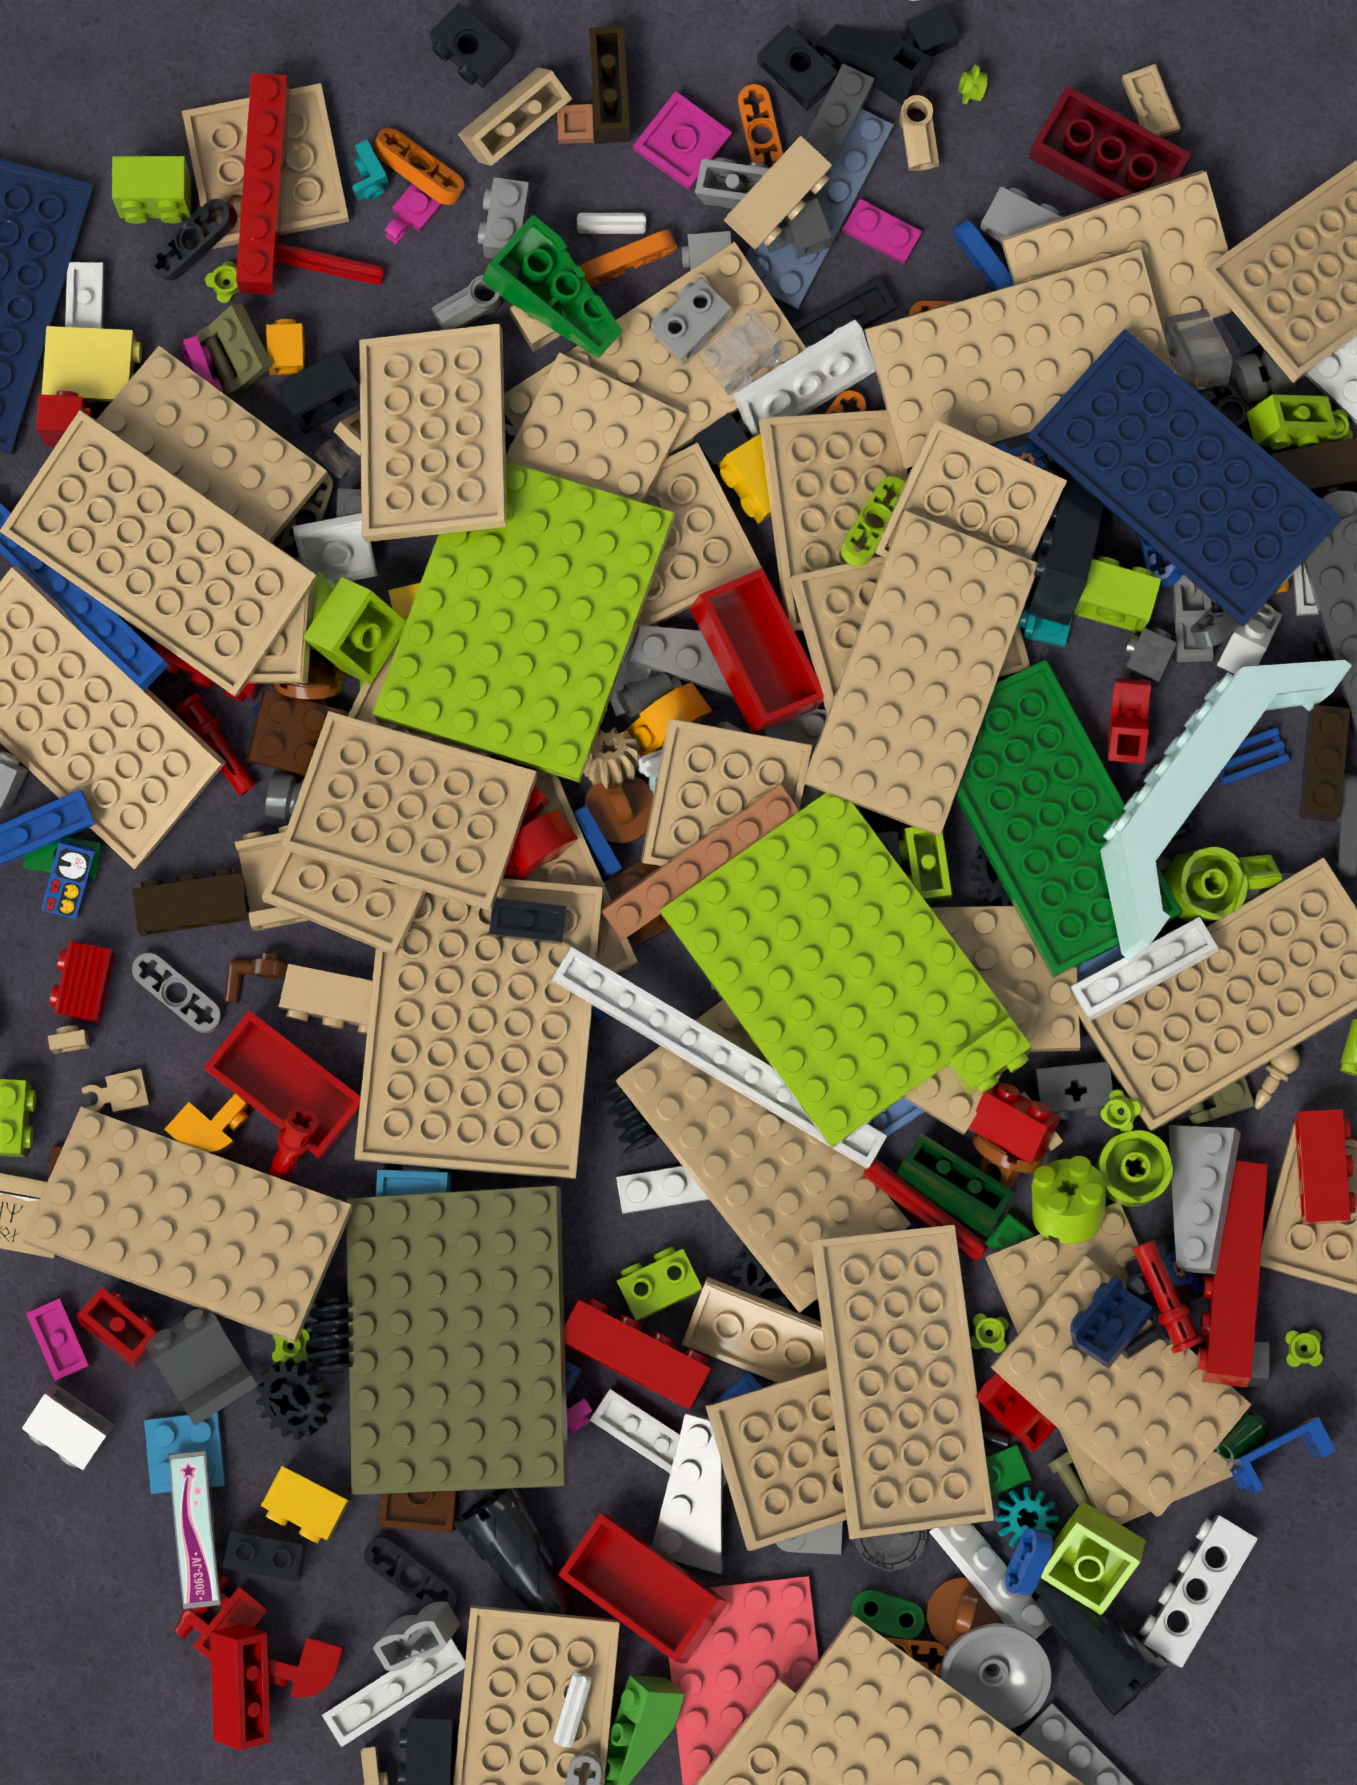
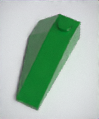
M532 214L488 264L482 280L509 303L595 357L600 358L621 334L622 330L600 296L595 295L584 278L585 273L579 265L576 266L566 250L567 246L562 238Z

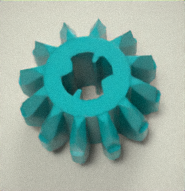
M1024 1487L1022 1491L1023 1501H1020L1018 1494L1012 1490L1008 1494L1014 1503L1013 1506L1005 1501L998 1503L1001 1509L1008 1511L1007 1516H995L996 1522L1007 1521L1008 1524L1007 1527L1000 1529L998 1534L1002 1537L1011 1531L1014 1533L1008 1543L1010 1547H1014L1024 1531L1029 1529L1026 1525H1018L1017 1518H1021L1018 1513L1022 1509L1027 1513H1035L1036 1520H1032L1035 1523L1032 1529L1047 1531L1051 1537L1055 1535L1052 1529L1045 1526L1046 1522H1058L1057 1516L1046 1517L1045 1513L1053 1509L1055 1504L1051 1501L1043 1506L1040 1505L1045 1495L1043 1491H1039L1032 1501L1030 1500V1488Z

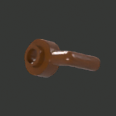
M260 953L259 959H252V961L232 960L228 965L224 1002L238 1004L242 975L284 980L288 964L281 962L282 956L270 953Z

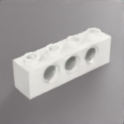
M1220 1515L1215 1516L1213 1521L1206 1518L1196 1535V1538L1201 1540L1194 1553L1189 1550L1185 1553L1177 1567V1570L1182 1573L1176 1584L1173 1585L1169 1582L1158 1599V1602L1162 1603L1163 1606L1156 1617L1151 1614L1148 1616L1139 1631V1634L1144 1636L1141 1641L1142 1644L1181 1668L1258 1540ZM1213 1546L1218 1547L1224 1555L1223 1563L1218 1568L1210 1567L1205 1561L1206 1551ZM1194 1578L1201 1580L1205 1586V1593L1199 1600H1192L1186 1593L1188 1582ZM1178 1610L1184 1614L1186 1625L1182 1631L1175 1633L1169 1629L1167 1618L1171 1612Z

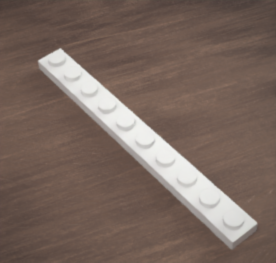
M573 947L569 949L552 978L553 982L829 1146L773 1067ZM866 1124L833 1149L867 1169L872 1164L887 1135Z

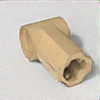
M920 95L911 96L904 101L899 118L903 130L909 171L929 170L939 166L932 119L933 107L927 98ZM911 109H919L925 114L926 118L923 121L914 122L908 118L907 112Z

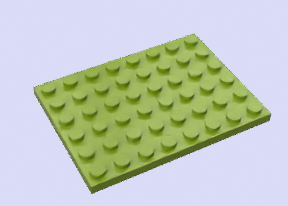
M506 461L507 527L438 535L372 714L374 718L580 782L674 522L675 514L665 509Z
M828 793L823 794L660 910L668 925L832 1149L946 1068L950 1058L1008 1017L1012 1019L854 804Z

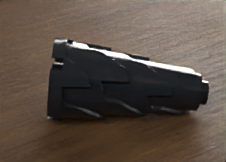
M520 1488L497 1489L492 1492L494 1496L487 1500L481 1499L454 1521V1526L458 1532L462 1534L479 1557L489 1563L505 1586L511 1587L530 1610L534 1612L571 1615L569 1609L572 1607V1602L567 1595L561 1577L558 1576L559 1572L553 1563V1555L538 1530L539 1524Z
M1047 1581L1035 1592L1039 1596L1036 1603L1052 1625L1053 1633L1073 1656L1074 1664L1090 1682L1095 1695L1113 1716L1132 1703L1138 1697V1694L1144 1688L1147 1689L1167 1668L1168 1664L1155 1651L1142 1644L1120 1622L1113 1621L1107 1614H1098Z

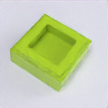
M1270 854L1238 858L1240 861L1238 864L1243 874H1246L1248 890L1271 888L1282 883V874Z

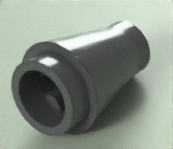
M663 672L654 677L624 684L623 689L618 691L617 695L623 710L629 717L635 715L640 717L639 714L667 693L673 691L674 688L668 675Z

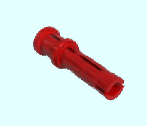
M196 693L181 702L173 712L177 716H181L187 726L226 761L220 770L235 789L238 797H241L256 787L257 782L254 781L237 754L220 733L219 729L221 726L219 725V720L211 717L201 702L202 696L200 693Z
M294 1107L287 1113L285 1119L286 1127L278 1134L277 1143L279 1148L270 1166L268 1175L289 1181L299 1156L306 1153L309 1149L310 1135L314 1134L317 1130L319 1120L313 1111L304 1107Z
M1151 1240L1133 1248L1132 1250L1135 1252L1161 1312L1158 1315V1321L1160 1325L1165 1326L1172 1341V1353L1181 1352L1203 1342L1202 1336L1196 1334L1188 1316L1191 1312L1189 1306L1181 1304L1156 1248L1155 1241Z

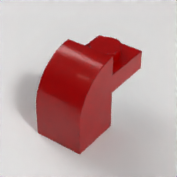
M1114 678L1108 718V761L1145 764L1149 732L1147 716L1151 681Z
M558 809L536 818L519 829L503 876L504 879L526 880L539 866L559 858L578 839Z
M997 1373L984 1384L983 1388L975 1396L989 1415L1033 1453L1056 1428L1049 1419Z
M306 1638L299 1666L268 1657L269 1682L286 1687L288 1680L293 1681L294 1684L290 1697L305 1698L316 1695L325 1690L335 1679L345 1647L313 1638Z

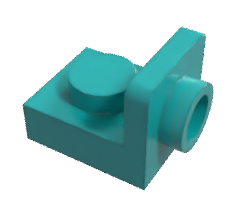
M366 139L355 145L358 157L353 160L360 176L364 179L352 186L358 201L363 198L367 201L374 200L385 192V187L389 186L387 175Z
M1024 606L1019 620V627L1025 628L1023 638L1065 648L1071 621L1069 626L1036 617L1027 614L1028 607Z

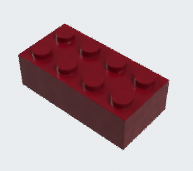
M1068 86L1065 87L1033 142L1029 159L1107 202L1181 178L1191 157V153Z

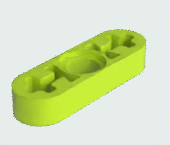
M890 476L883 478L879 482L846 535L841 546V555L850 565L864 566L874 556L884 528L904 487L905 482L900 478ZM890 490L894 491L896 496L893 497L889 506L886 507L882 503ZM871 514L878 515L884 521V526L882 528L871 527L866 521V516ZM862 535L868 538L860 552L853 550Z

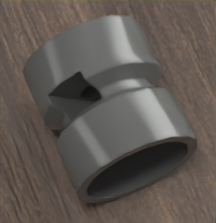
M275 770L267 793L265 815L286 820L293 813L304 779L298 782L295 774Z

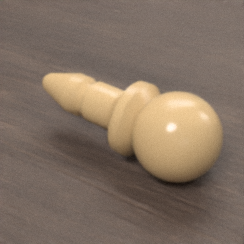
M1294 1048L1271 1060V1065L1266 1066L1265 1070L1270 1072V1075L1266 1077L1262 1088L1257 1092L1254 1103L1256 1109L1262 1108L1270 1101L1272 1093L1276 1091L1280 1084V1080L1287 1082L1289 1080L1288 1074L1293 1073L1298 1068L1300 1056Z

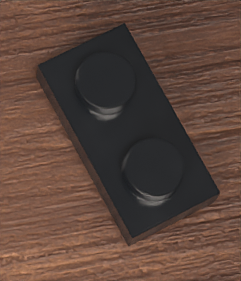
M496 898L491 912L489 936L562 945L567 907Z

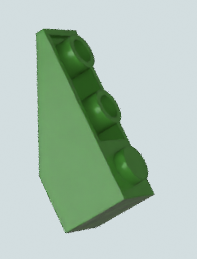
M629 1676L625 1691L621 1697V1704L615 1723L610 1732L605 1785H629L674 1729L685 1694L666 1677Z

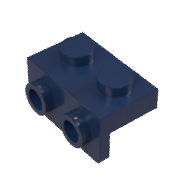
M1114 1275L1108 1283L1104 1282L1097 1288L1090 1306L1085 1311H1079L1073 1318L1070 1325L1073 1345L1109 1369L1154 1314L1153 1307L1124 1289L1121 1279Z

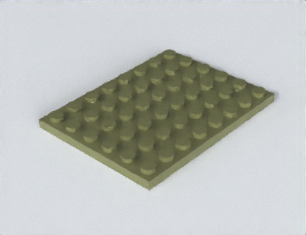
M546 1186L346 1199V1203L351 1204L353 1208L347 1221L348 1302L352 1303V1307L348 1309V1317L353 1318V1322L348 1324L349 1332L353 1333V1337L349 1338V1347L353 1348V1352L349 1353V1361L353 1362V1367L349 1368L352 1495L569 1486L561 1187Z

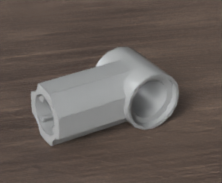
M484 275L476 277L468 287L431 308L442 330L463 328L481 316L492 314L499 309L502 296L482 280ZM489 289L495 295L490 301L483 302L476 298L477 293L480 290Z

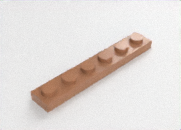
M781 784L776 785L602 907L601 912L618 937L623 941L660 915V910L797 814L799 812L798 808Z

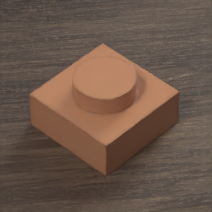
M592 104L564 105L557 111L559 144L594 143Z

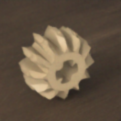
M615 727L608 733H604L599 729L584 770L585 776L589 777L593 785L602 782L606 789L611 783H617L622 787L624 779L634 780L635 771L639 770L638 760L641 754L636 739H632L628 731L619 733Z

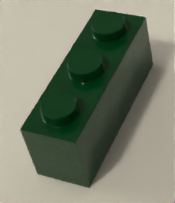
M922 1133L897 1172L899 1177L934 1204L986 1237L990 1235L1015 1194L1010 1188Z

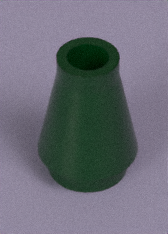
M1255 1412L1243 1414L1216 1447L1219 1456L1227 1462H1232L1236 1457L1265 1443L1266 1436L1269 1433L1266 1421Z

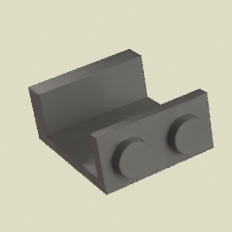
M204 1309L191 1311L181 1322L170 1329L159 1331L153 1336L151 1341L144 1344L194 1426L258 1386L229 1341L213 1312Z

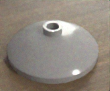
M995 1623L978 1626L961 1635L947 1650L941 1663L939 1678L1002 1725L1012 1729L1032 1718L1044 1704L1051 1686V1667L1043 1647L1031 1634L1013 1625ZM989 1664L998 1665L994 1672H987L985 1670Z

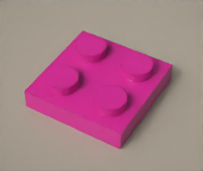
M675 91L634 143L633 150L690 191L697 182L701 160H714L731 139L732 132Z

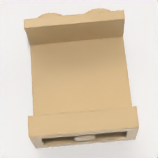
M288 825L278 828L279 833L264 836V832H252L243 835L242 841L235 842L236 850L240 857L250 910L248 914L253 931L309 921L266 903L262 899V895L284 851L281 844Z

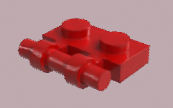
M221 1571L218 1572L222 1600L220 1606L223 1608L211 1623L208 1624L201 1618L210 1606L189 1608L183 1610L180 1614L182 1619L173 1629L184 1639L193 1628L201 1633L193 1647L210 1661V1631L240 1624L255 1628L269 1611V1609L241 1587H238L234 1594L228 1597L223 1590L231 1579Z

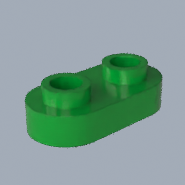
M867 1590L858 1594L852 1603V1614L873 1630L901 1639H911L919 1635L924 1627V1614L920 1607L912 1602L877 1591ZM867 1602H874L877 1605L878 1611L874 1616L870 1617L864 1613V1605ZM904 1613H909L913 1617V1624L908 1628L902 1627L899 1623V1618Z

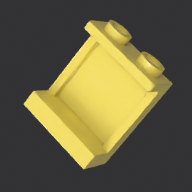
M47 326L42 394L56 395L57 391L66 390L78 393V397H83L84 401L111 403L134 376L135 363H141L142 343L136 342L133 330Z

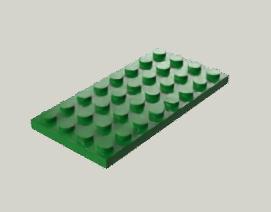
M1044 660L995 684L955 797L1050 975L1054 978L1120 946L1100 850L1107 842V839L1103 837L1104 833L1126 810L1123 809L1125 804L1049 664ZM1156 863L1162 908L1170 916L1167 920L1169 922L1181 916L1183 911Z

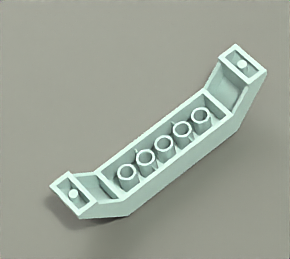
M1346 660L1244 666L1234 675L1227 672L1220 682L1217 681L1204 697L1206 702L1201 708L1196 709L1184 724L1186 729L1179 737H1175L1164 752L1166 755L1159 765L1156 764L1145 777L1144 782L1146 784L1128 800L1123 808L1126 811L1106 830L1103 837L1107 839V842L1100 852L1121 953L1128 960L1148 947L1170 918L1162 908L1156 860L1264 711L1303 706L1310 711L1313 705H1318L1335 690L1352 665Z

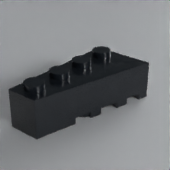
M1065 472L1064 477L1058 475V477L1067 480L1048 521L1050 526L1045 528L1039 548L1043 549V553L1039 554L1033 573L1036 576L1027 614L1069 626L1088 580L1104 505Z

